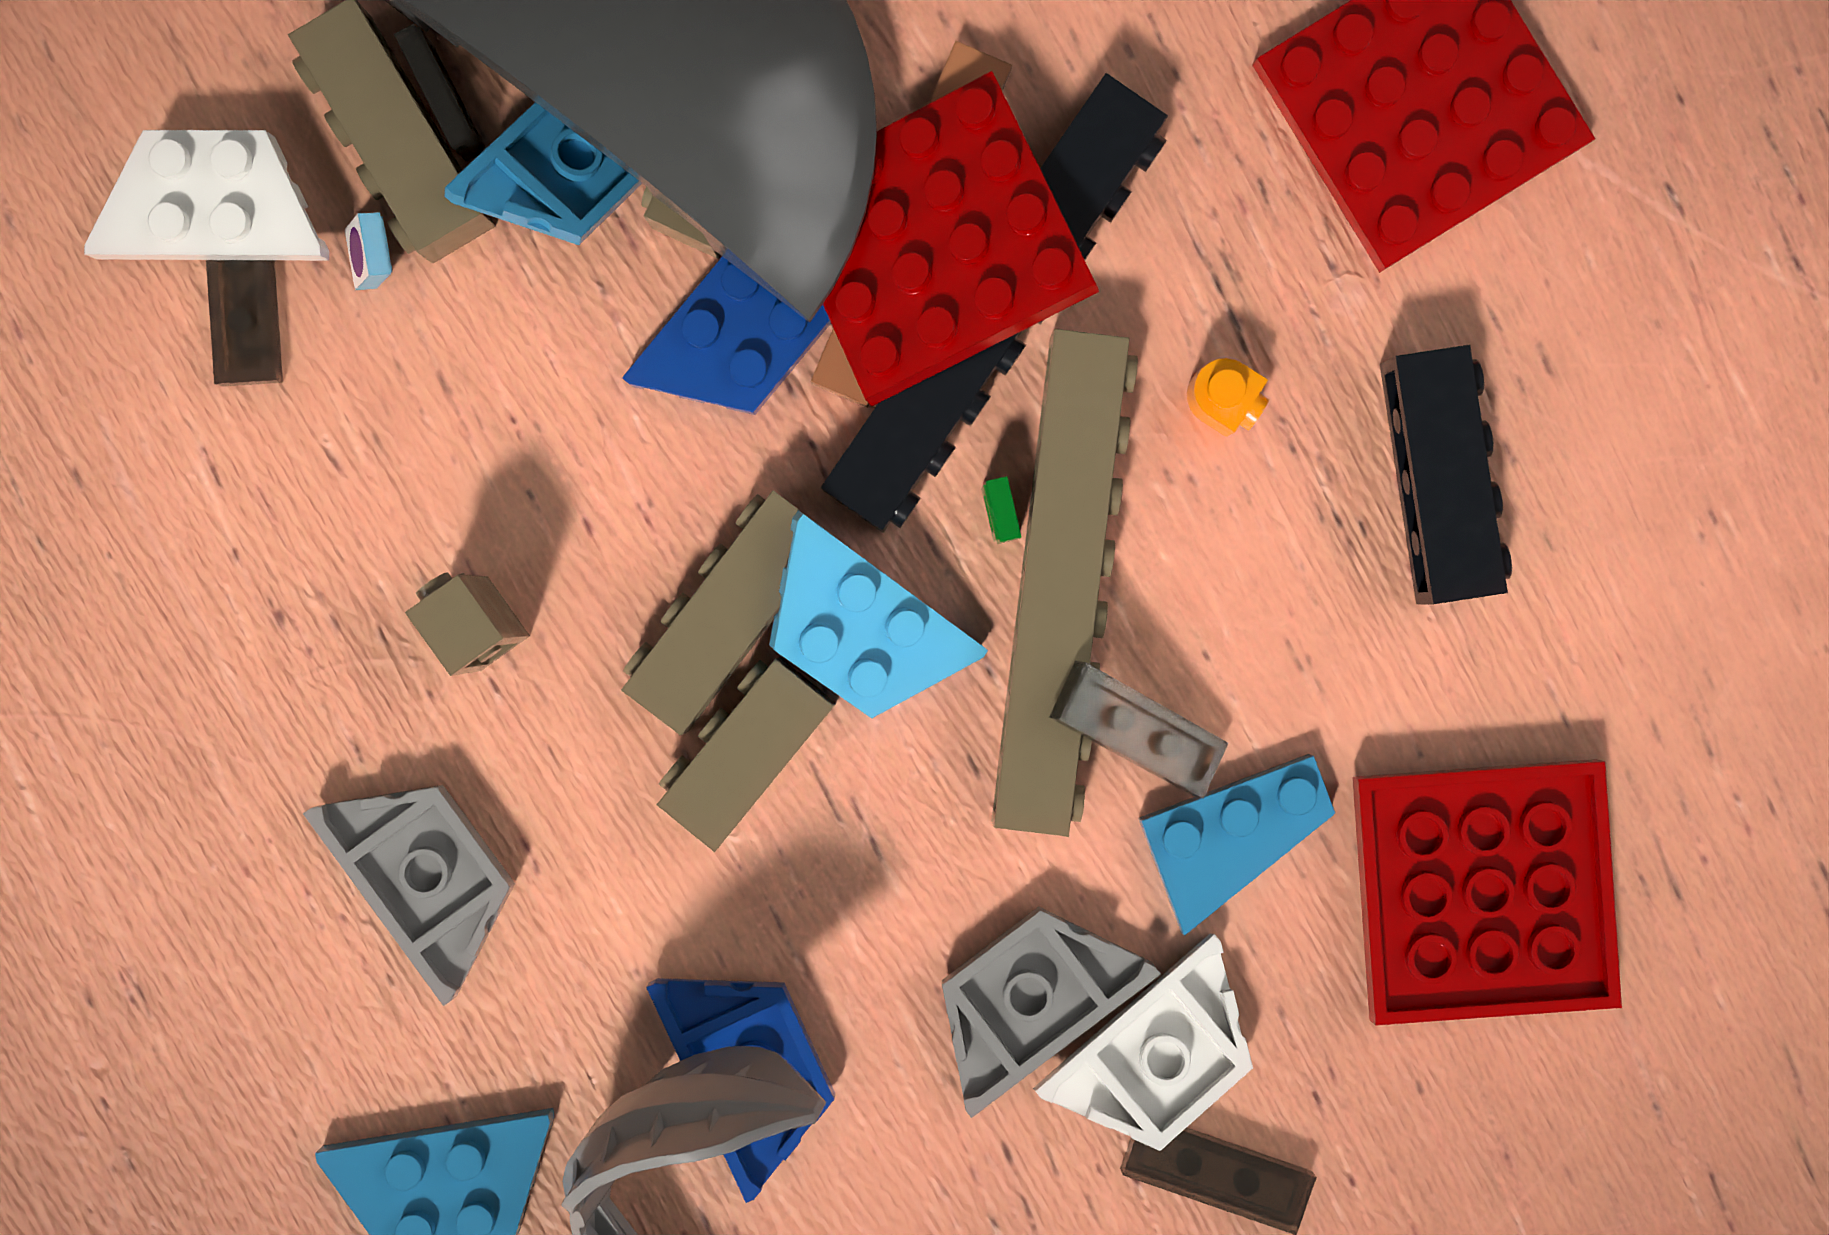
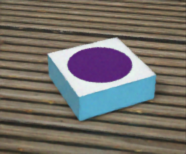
M380 212L358 213L345 228L355 290L377 289L393 272L383 216H380Z

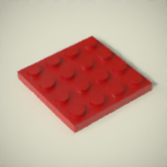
M1350 0L1259 56L1252 65L1379 273L1596 139L1511 0Z
M993 71L982 75L877 131L875 170L866 214L853 251L833 290L823 303L861 392L871 406L1099 292L1096 282Z
M1592 759L1352 777L1369 1020L1375 1026L1622 1008L1605 761Z

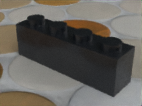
M1470 345L1399 355L1381 363L1380 371L1416 604L1434 605L1508 593L1506 579H1510L1512 575V560L1507 545L1503 542L1500 543L1497 518H1500L1502 515L1503 501L1500 488L1496 482H1491L1487 457H1491L1493 453V435L1489 423L1481 419L1478 396H1481L1484 390V376L1480 362L1477 359H1472Z

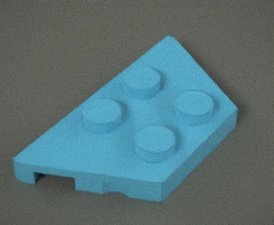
M799 510L793 516L791 523L793 537L787 568L783 567L779 589L781 595L780 608L774 616L769 645L777 653L864 714L874 718L982 659L988 652L985 647Z

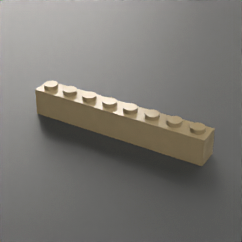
M1054 329L1050 337L991 821L994 828L1069 837L1071 821L1081 822L1085 786L1077 785L1075 782L1078 760L1088 761L1093 731L1092 724L1083 723L1085 700L1096 699L1100 678V663L1090 662L1093 637L1103 638L1108 609L1106 601H1098L1101 576H1111L1115 555V540L1105 539L1108 515L1118 516L1123 487L1122 479L1113 478L1116 453H1126L1130 432V417H1122L1120 413L1123 392L1133 393L1138 365V357L1128 355L1130 339L1128 337Z

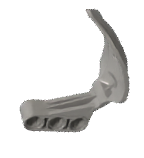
M724 1047L693 1055L662 1069L644 1086L621 1096L596 1120L567 1162L562 1181L565 1198L561 1206L570 1214L572 1235H638L610 1199L611 1186L616 1179L630 1173L667 1165L696 1162L731 1153L753 1142L781 1132L815 1124L826 1101L786 1059L778 1053L762 1047Z

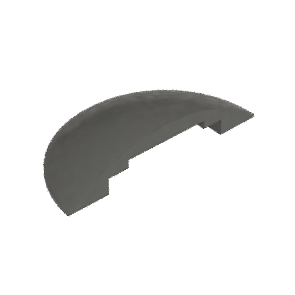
M384 0L425 32L431 27L457 48L459 45L502 76L646 185L654 197L701 231L714 251L808 322H811L833 290L853 251L866 214L875 170L877 144L875 92L867 52L854 14L847 0Z

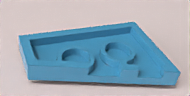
M1307 754L1138 819L1180 931L1185 936L1331 818L1335 811L1313 755Z

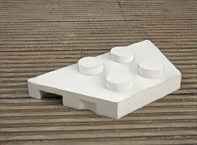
M143 130L84 245V255L94 259L329 261L328 247L325 241L318 237L305 210L308 208V205L299 186L291 180L287 172L288 163L275 136L266 130Z
M1215 934L1207 935L1033 1088L1039 1097L1161 1151L1251 1071L1253 1065L1246 1038L1241 1034L1238 1022L1239 1011L1234 991L1229 987L1221 953L1224 952L1221 941Z

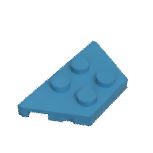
M535 102L445 187L444 196L453 204L580 245L642 182Z
M548 1108L324 1145L315 1153L316 1162L369 1235H518L525 1215L528 1196L538 1173L539 1161L545 1141L555 1118L554 1109Z

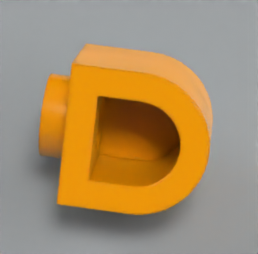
M1216 359L1205 365L1192 377L1187 388V402L1192 413L1200 421L1227 437L1235 433L1239 425L1250 430L1259 419L1269 402L1267 397L1260 394L1268 379L1235 359Z

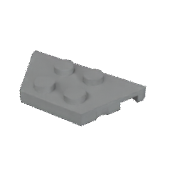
M444 785L319 805L304 812L305 818L441 1004L445 1006L458 995L515 883Z
M1037 907L942 980V988L965 1110L971 1118L1161 975L1155 965L1131 951L1041 907Z

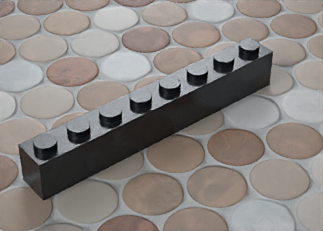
M1105 73L1040 168L1084 260L1087 259L1097 244L1088 235L1099 219L1102 217L1111 223L1132 193L1123 184L1134 168L1137 166L1146 172L1167 142L1165 138L1159 135V132L1168 115L1107 73ZM1021 332L878 403L820 487L823 492L883 533L890 522L901 528L921 499L912 492L925 472L936 477L954 452L956 446L947 441L960 421L971 427L991 398V395L982 390L995 370L1006 376L1026 347V344L1017 339Z

